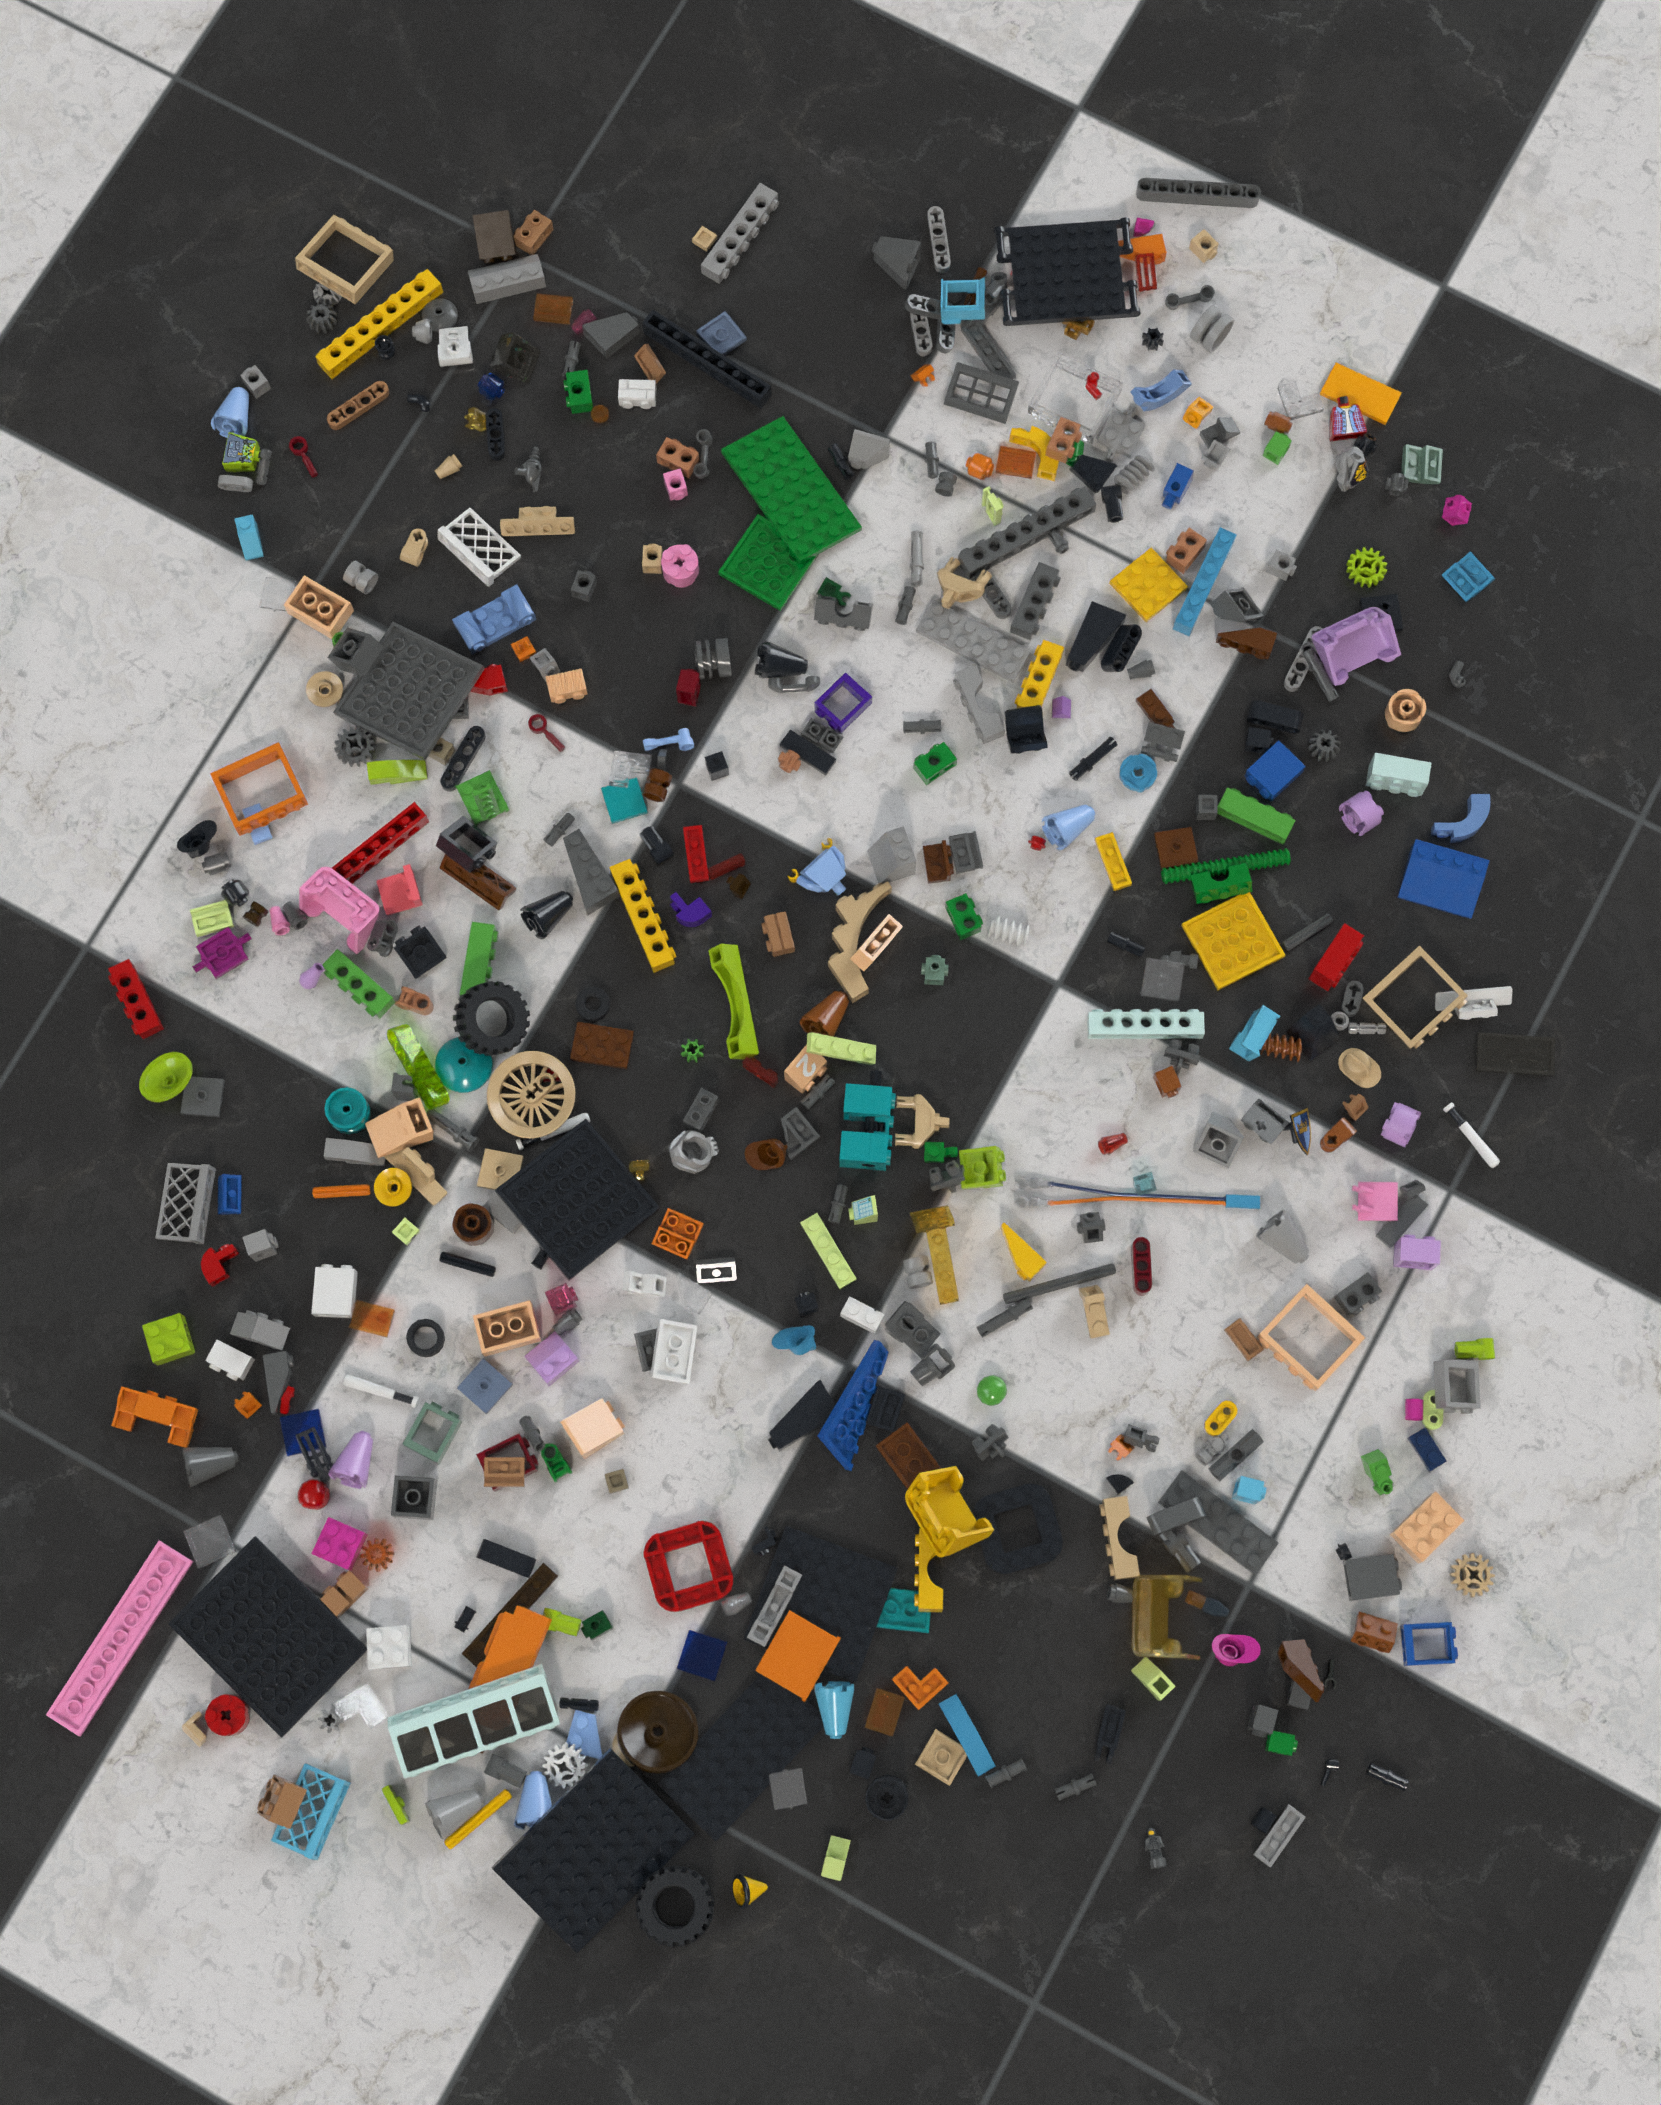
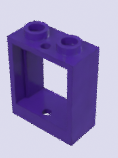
M845 672L814 702V711L820 718L824 717L834 731L838 730L842 733L872 704V696ZM843 686L860 703L840 721L823 704Z

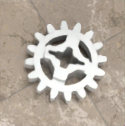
M567 1742L562 1745V1748L560 1744H557L555 1749L551 1748L548 1750L550 1755L544 1756V1759L547 1761L542 1765V1767L547 1768L544 1775H550L549 1782L556 1781L555 1787L560 1783L563 1789L567 1787L568 1783L572 1787L575 1781L577 1782L581 1778L580 1776L586 1773L582 1770L587 1767V1764L583 1763L586 1756H580L581 1748L577 1751L574 1750L575 1744L571 1745L570 1748ZM565 1752V1755L562 1757L555 1756L558 1753ZM563 1762H566V1767H568L567 1769L563 1768ZM567 1774L574 1775L571 1778H565Z

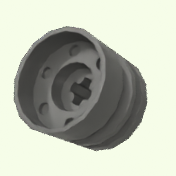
M728 638L715 639L714 648H711L709 641L705 640V649L701 648V641H696L694 654L696 670L700 673V680L705 679L704 671L708 670L709 679L713 677V670H717L720 678L732 676Z

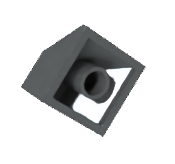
M1244 587L1225 590L1210 604L1214 614L1220 619L1246 622L1264 617Z

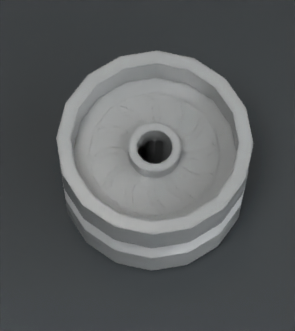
M1214 304L1201 315L1190 333V338L1197 343L1203 341V348L1210 353L1215 351L1224 341L1235 321L1227 314L1221 316V309Z

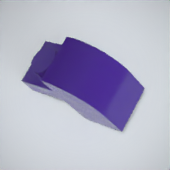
M676 892L670 896L672 902L670 906L676 913L679 912L676 915V919L683 926L696 927L712 917L711 910L700 897L687 906Z

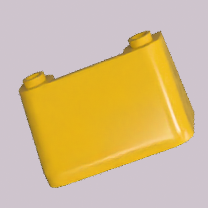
M957 1466L919 1473L905 1494L907 1506L938 1557L952 1555L988 1538L994 1531L988 1519L980 1518L976 1521L961 1496L959 1490L962 1488L964 1479Z

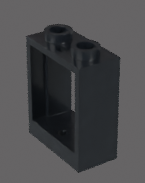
M462 816L440 833L436 847L471 873L476 868L480 869L487 859L491 860L495 856L498 842ZM464 834L482 850L476 855H472L454 840Z

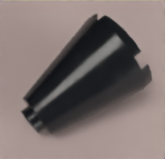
M559 891L522 907L520 911H523L520 914L521 918L530 931L534 930L537 933L535 935L537 938L545 939L573 906V897L569 892Z

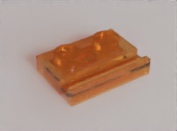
M537 294L533 316L534 321L570 324L573 297Z
M1000 446L996 473L1032 479L1036 452Z
M357 1300L349 1328L388 1338L395 1310Z
M877 1688L865 1728L893 1737L905 1697Z

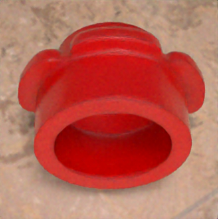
M1032 836L1031 840L1028 841L1031 844L1030 848L1041 851V849L1046 847V840L1041 837Z

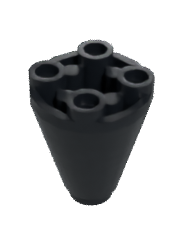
M767 641L758 647L757 657H760L759 664H756L755 675H759V678L806 674L808 660L802 656Z

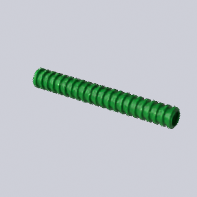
M1284 848L1283 851L1278 849V851L1261 852V854L1255 853V855L1249 854V856L1245 854L1243 857L1239 855L1235 858L1233 856L1232 859L1229 857L1226 860L1221 858L1220 861L1215 859L1213 862L1209 860L1208 862L1203 861V863L1197 862V864L1191 863V865L1174 866V868L1168 867V869L1164 867L1161 870V876L1164 884H1168V882L1173 883L1174 881L1179 882L1180 880L1184 882L1185 879L1190 881L1191 875L1207 871L1210 872L1211 877H1214V875L1220 876V874L1226 875L1228 867L1247 863L1248 870L1251 869L1252 871L1255 868L1259 870L1261 867L1265 869L1267 866L1272 868V865L1278 867L1279 864L1283 866L1285 863L1289 865L1291 857L1289 850Z

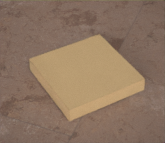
M935 1729L915 1765L950 1786L967 1755L961 1744Z

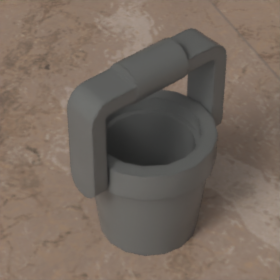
M934 1344L920 1356L922 1360L910 1372L918 1383L924 1386L935 1378H943L955 1368V1364L951 1360L952 1356L945 1348L942 1349L938 1344ZM936 1350L949 1363L942 1371L929 1357Z

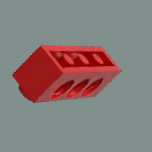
M127 959L108 968L111 974L108 978L113 986L116 985L118 989L116 995L119 1001L124 1002L126 1006L123 1010L127 1018H131L134 1023L131 1027L135 1035L139 1034L142 1039H145L163 1030L161 1021L132 961ZM131 980L127 987H123L124 981ZM134 996H138L137 1002L130 1003ZM141 1013H146L144 1019L138 1020V1016Z

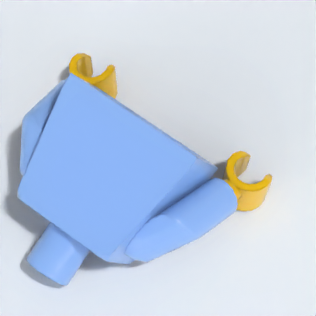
M828 838L827 842L830 845L826 846L823 842L821 843L823 852L800 872V876L796 869H792L796 876L790 877L787 875L792 883L797 882V884L807 890L819 893L828 892L832 888L837 895H840L846 889L840 882L846 875L844 871L846 868L844 855L833 846L832 839Z

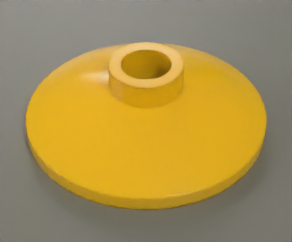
M388 1168L382 1171L374 1183L376 1198L386 1206L394 1207L403 1204L408 1200L412 1192V1182L409 1175L398 1168ZM396 1184L398 1189L393 1191L392 1187Z

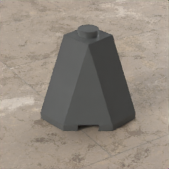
M880 236L879 241L875 242L872 248L874 261L903 289L907 290L920 261L921 242Z

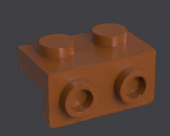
M1359 1611L1351 1642L1376 1649L1379 1652L1390 1653L1395 1644L1398 1623Z

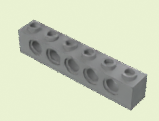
M759 183L702 262L701 272L703 275L719 284L728 277L731 267L738 263L742 252H746L752 238L757 237L759 228L762 224L765 225L767 223L769 214L772 210L775 211L779 205L777 192Z

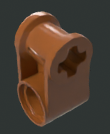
M1343 1117L1320 1140V1147L1325 1152H1333L1342 1143L1349 1140L1357 1130ZM1333 1140V1143L1328 1144L1327 1141Z

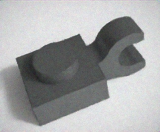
M1128 1424L1123 1442L1143 1448V1445H1145L1148 1451L1155 1452L1157 1446L1151 1443L1158 1445L1160 1438L1148 1435L1145 1429Z

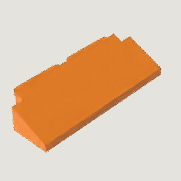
M518 1605L514 1614L509 1612L500 1613L484 1649L485 1661H481L478 1664L468 1689L533 1667L552 1619ZM522 1693L511 1697L515 1709ZM505 1699L474 1709L473 1711L476 1723L496 1731L507 1729L512 1719Z

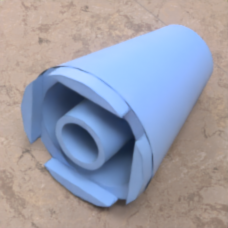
M242 387L233 388L213 415L211 426L214 430H219L221 436L228 438L229 432L246 436L248 429L249 393Z
M1085 804L1047 815L1042 819V822H1045V825L1042 826L1043 832L1051 845L1056 844L1058 846L1056 849L1063 850L1094 821L1095 811L1091 806Z
M532 1771L525 1778L514 1821L516 1828L525 1830V1826L532 1827L552 1807L547 1778L540 1771Z

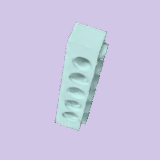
M1094 1009L1087 1016L1088 1039H1203L1205 1035L1204 1012H1199L1198 1009H1190L1187 1012H1180L1179 1009H1171L1168 1012H1161L1159 1009H1151L1149 1012H1142L1140 1009H1132L1130 1012H1122L1121 1009H1113L1111 1012ZM1109 1020L1112 1022V1026L1105 1027L1102 1022ZM1123 1020H1128V1021H1130V1022H1131V1026H1130V1027H1125V1026H1123V1025H1122V1021H1123ZM1148 1020L1151 1026L1144 1027L1141 1021ZM1167 1020L1170 1026L1163 1027L1160 1021ZM1186 1020L1189 1026L1182 1027L1179 1021Z

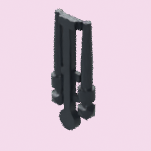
M315 1427L295 1434L306 1460V1466L311 1471V1477H317L319 1474L317 1470L319 1469L321 1472L320 1480L324 1483L328 1482L331 1477H329L328 1472H325L323 1467L326 1466L329 1471L333 1463L330 1461L332 1459L327 1454ZM313 1432L321 1452H316L309 1433ZM300 1437H305L312 1456H309ZM320 1456H323V1457H322V1459H323V1461H324L323 1464L321 1463V1461H320V1459H319ZM315 1459L317 1466L311 1460Z

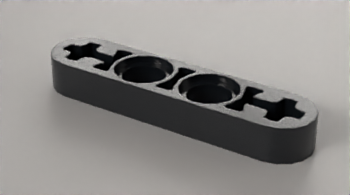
M473 726L469 729L440 779L441 786L445 791L451 792L456 789V786L460 784L486 738L482 727ZM479 732L481 737H476L474 740L473 733L477 734ZM468 746L473 749L470 755H464L462 752ZM457 762H461L464 765L460 771L453 769L454 764ZM450 772L454 774L452 778L453 784L447 786L445 781L451 779L452 774Z

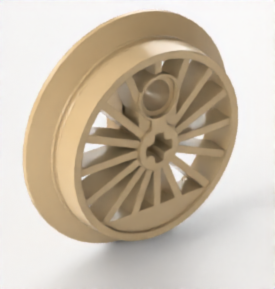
M525 1051L510 1056L495 1069L488 1083L487 1104L493 1119L503 1130L517 1137L530 1139L553 1133L566 1122L574 1107L575 1085L570 1072L561 1061L544 1052ZM531 1066L530 1084L524 1070V1067ZM536 1066L543 1067L540 1075L535 1078ZM520 1069L526 1086L513 1074L515 1071ZM549 1069V1070H551V1071L554 1072V1073H553L552 1075H550L549 1073H546V1072H547V1070ZM511 1076L522 1089L506 1083V1080ZM559 1077L562 1083L556 1085L554 1079ZM544 1079L551 1080V1084L548 1087L541 1085ZM504 1086L520 1094H501ZM564 1088V1095L549 1094L550 1092ZM530 1093L535 1095L534 1099L529 1097ZM502 1098L518 1100L506 1103ZM545 1099H560L564 1101L561 1107ZM543 1104L559 1110L557 1116L554 1117ZM516 1105H519L515 1110L511 1108ZM538 1106L552 1119L547 1124H544ZM524 1108L521 1116L519 1117L518 1113ZM534 1108L541 1124L539 1127H533ZM528 1111H529V1126L524 1122V1119H525V1117H526Z

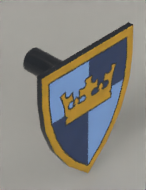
M1305 1108L1290 1115L1291 1122L1288 1123L1283 1131L1290 1130L1293 1144L1298 1143L1305 1155H1308L1311 1143V1125L1308 1108Z

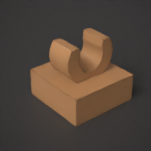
M1351 1094V1102L1348 1104L1344 1101L1343 1105L1348 1111L1349 1116L1356 1121L1369 1107L1362 1095L1358 1094L1355 1096Z

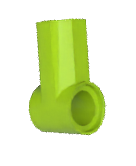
M1493 1338L1455 1342L1454 1352L1456 1359H1495Z
M544 1608L543 1615L552 1619L548 1630L560 1631L572 1636L578 1635L581 1619L564 1615L562 1612Z

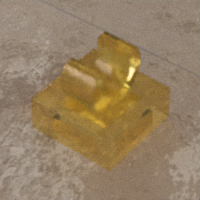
M475 407L469 408L468 414L465 415V419L469 420V424H466L465 427L470 430L476 429L479 432L486 430L485 413Z
M649 1160L630 1161V1172L636 1171V1179L644 1180V1171H649L650 1169Z

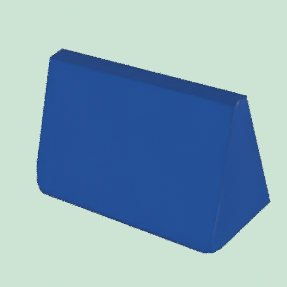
M222 1174L218 1177V1214H241V1175Z

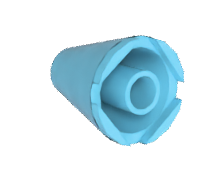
M829 1681L826 1686H822V1682L814 1685L826 1735H830L831 1739H840L842 1735L846 1734L855 1689L854 1683L850 1685V1682Z

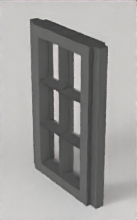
M957 362L944 405L1006 424L1019 381ZM960 374L974 378L971 388L957 384ZM978 379L992 384L989 393L975 389ZM996 385L1010 389L1007 399L993 395ZM956 387L970 391L967 401L953 397ZM973 393L988 397L985 407L971 403ZM992 398L1005 402L1003 412L989 408Z

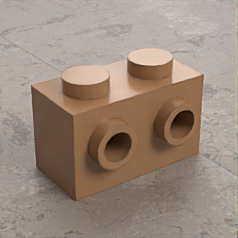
M534 210L531 215H527L524 224L514 232L515 246L529 255H534L553 231L552 221Z

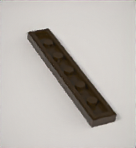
M543 1563L462 1652V1655L477 1667L486 1658L484 1649L498 1615L504 1612L514 1614L517 1605L530 1609L559 1576Z

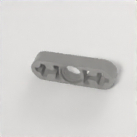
M910 313L916 352L920 356H928L932 352L928 319L926 316L920 315V321L917 322V315ZM923 327L926 329V332L918 334L916 329ZM924 339H925V341H924V342H925V346L927 347L926 350H923V347H922V340H924Z

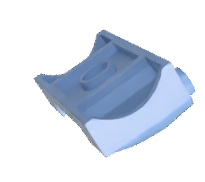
M516 584L503 591L497 599L471 613L467 611L452 619L470 653L474 654L516 630L531 624L536 620V616Z

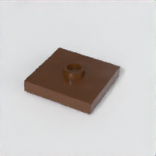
M1192 827L1154 833L1161 870L1164 867L1168 869V867L1174 868V866L1179 867L1180 865L1185 866V864L1191 865V863L1197 864L1199 862Z

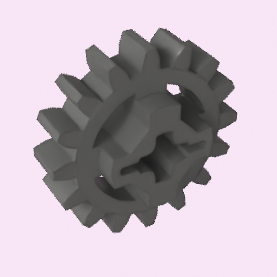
M350 726V731L348 732L343 729L344 734L337 735L340 740H335L334 742L338 746L334 748L335 752L338 753V759H342L343 764L349 762L350 767L354 763L360 767V762L362 761L367 764L366 759L373 758L370 753L376 751L372 747L376 745L375 741L372 740V734H368L365 729L361 731L360 726L356 730ZM365 740L367 741V748L363 746L365 744ZM343 745L347 747L345 753L343 752Z

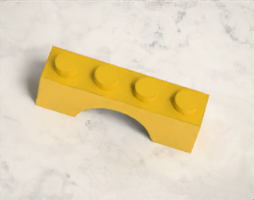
M919 1528V1534H915V1546H919V1554H915V1566H919V1574H915V1586H918V1594L914 1595V1606H918V1612H942L943 1589L936 1586L930 1580L927 1572V1566L936 1554L923 1531Z

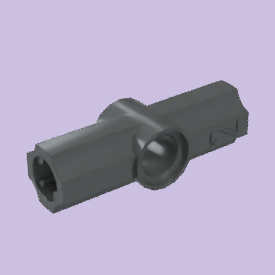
M1253 1429L1249 1431L1208 1468L1211 1474L1220 1482L1264 1442L1261 1436ZM1233 1450L1240 1452V1460L1232 1458L1231 1452Z
M1174 1529L1159 1535L1167 1551L1172 1556H1175L1187 1573L1201 1563L1188 1546L1187 1539L1179 1530Z

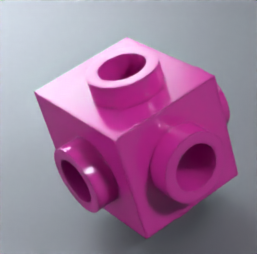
M1462 495L1448 497L1445 501L1442 518L1452 526L1467 524L1472 503Z

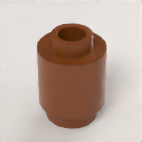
M1270 411L1264 425L1268 426L1270 430L1285 434V432L1289 433L1293 423L1290 422V417L1276 411Z

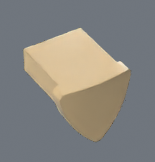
M199 1711L182 1725V1730L198 1747H201L206 1742L207 1736L195 1725L203 1716Z

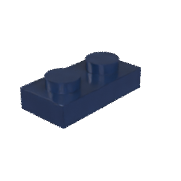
M1425 1427L1407 1438L1429 1472L1447 1462Z

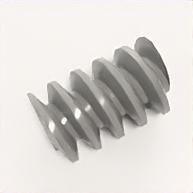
M1137 455L1134 460L1129 462V465H1126L1124 469L1119 471V474L1114 476V482L1116 485L1121 486L1123 493L1128 494L1127 489L1133 491V484L1138 486V480L1144 481V476H1149V471L1153 472L1155 468L1146 457Z

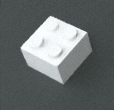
M400 1625L366 1629L368 1670L412 1667L410 1626Z

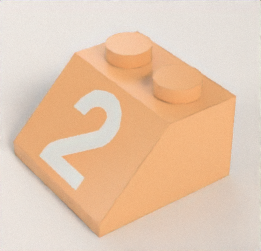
M807 1045L784 1071L785 1080L802 1094L806 1090L810 1091L815 1084L814 1080L817 1076L821 1077L827 1070V1060L822 1055L807 1053Z

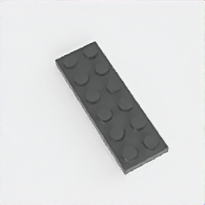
M1181 1471L1158 1503L1167 1509L1199 1497L1207 1516L1188 1524V1526L1253 1575H1256L1279 1543L1184 1471Z

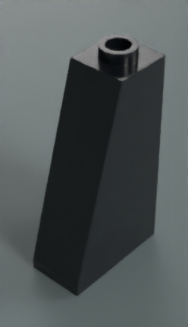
M1092 601L1068 655L1066 666L1072 671L1084 672L1113 638L1118 628L1124 625L1126 614Z
M821 1380L817 1381L769 1432L770 1438L768 1441L773 1449L777 1448L780 1452L824 1426L835 1407V1403Z

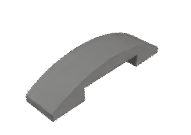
M786 1566L783 1567L773 1590L747 1636L748 1639L763 1647L766 1646L802 1574Z

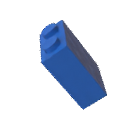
M1278 741L1247 769L1245 777L1250 785H1255L1260 790L1259 793L1262 797L1272 802L1303 773L1306 766Z

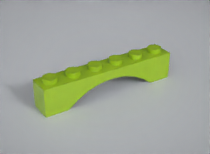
M719 944L708 951L712 969L721 980L730 1003L731 1027L726 1040L729 1058L747 1060L758 1055L759 1051L738 945Z

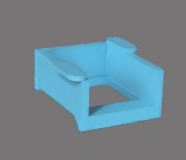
M985 277L980 280L943 281L941 279V320L943 324H960L961 320L985 319ZM960 292L976 293V305L947 306L948 293Z
M1262 1005L1260 1009L1252 1013L1242 1032H1238L1229 1049L1247 1061L1259 1057V1050H1261L1277 1022L1276 1019L1280 1018V1015Z

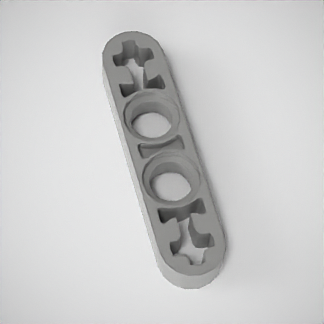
M933 206L928 210L927 220L934 267L939 273H947L950 269L951 260L944 212L940 207ZM933 213H936L938 216V222L936 223ZM939 228L943 231V233L941 235H935L933 233V230ZM942 244L945 250L937 251L935 247ZM940 257H943L944 267L940 264Z
M1315 626L1310 629L1284 680L1286 690L1294 692L1300 688L1310 668L1302 654L1304 652L1303 649L1313 647L1317 654L1312 642V635L1323 628ZM1303 663L1306 669L1299 671L1295 665ZM1294 675H1297L1296 684L1290 685Z

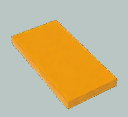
M1336 362L1320 395L1338 403L1337 399L1339 397L1347 396L1349 405H1359L1362 415L1386 425L1402 392Z

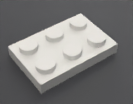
M664 1319L658 1320L650 1378L681 1384L690 1383L697 1333L696 1325Z

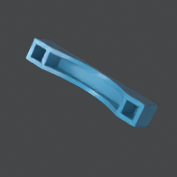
M1221 527L1219 528L1175 620L1173 630L1190 637L1214 582L1233 547L1237 534Z

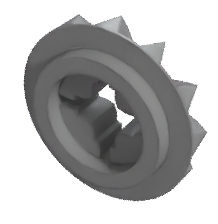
M321 283L316 284L313 296L320 305L326 302L328 306H334L340 301L341 295L331 289L332 295H325L323 290L328 291L329 288Z

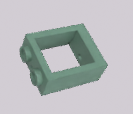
M433 1401L431 1404L425 1402L403 1445L440 1464L462 1421L458 1419V1414L450 1410L448 1413L442 1411V1406ZM429 1410L453 1422L437 1453L413 1441Z

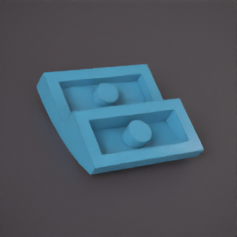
M1471 552L1465 555L1459 562H1455L1442 574V577L1465 602L1472 599L1495 580L1492 574Z

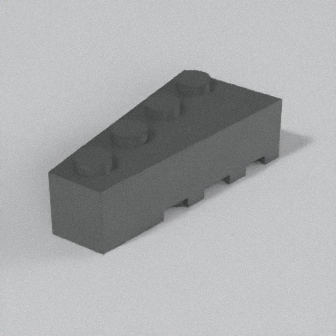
M580 829L563 838L588 916L620 897L619 891Z

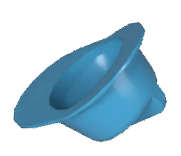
M810 1325L783 1329L774 1335L772 1345L776 1349H789L795 1355L806 1354L816 1349L813 1337L815 1329Z

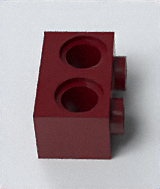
M681 669L676 687L678 703L696 707L701 689L700 673L694 669Z

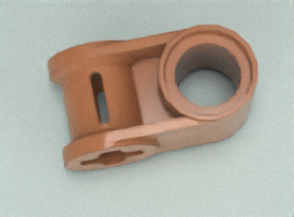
M401 987L402 992L398 1001H395L396 1006L424 1016L432 1013L434 1006L427 995L416 992L408 987ZM422 1002H428L425 1008H419Z

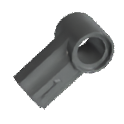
M995 272L991 275V282L985 289L986 305L992 306L1000 298V291L1008 289L1006 273Z
M492 1754L484 1773L520 1788L528 1771L508 1763V1760Z

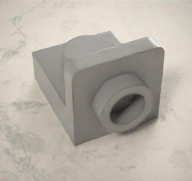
M545 648L530 657L531 662L545 681L546 676L560 673L556 661Z

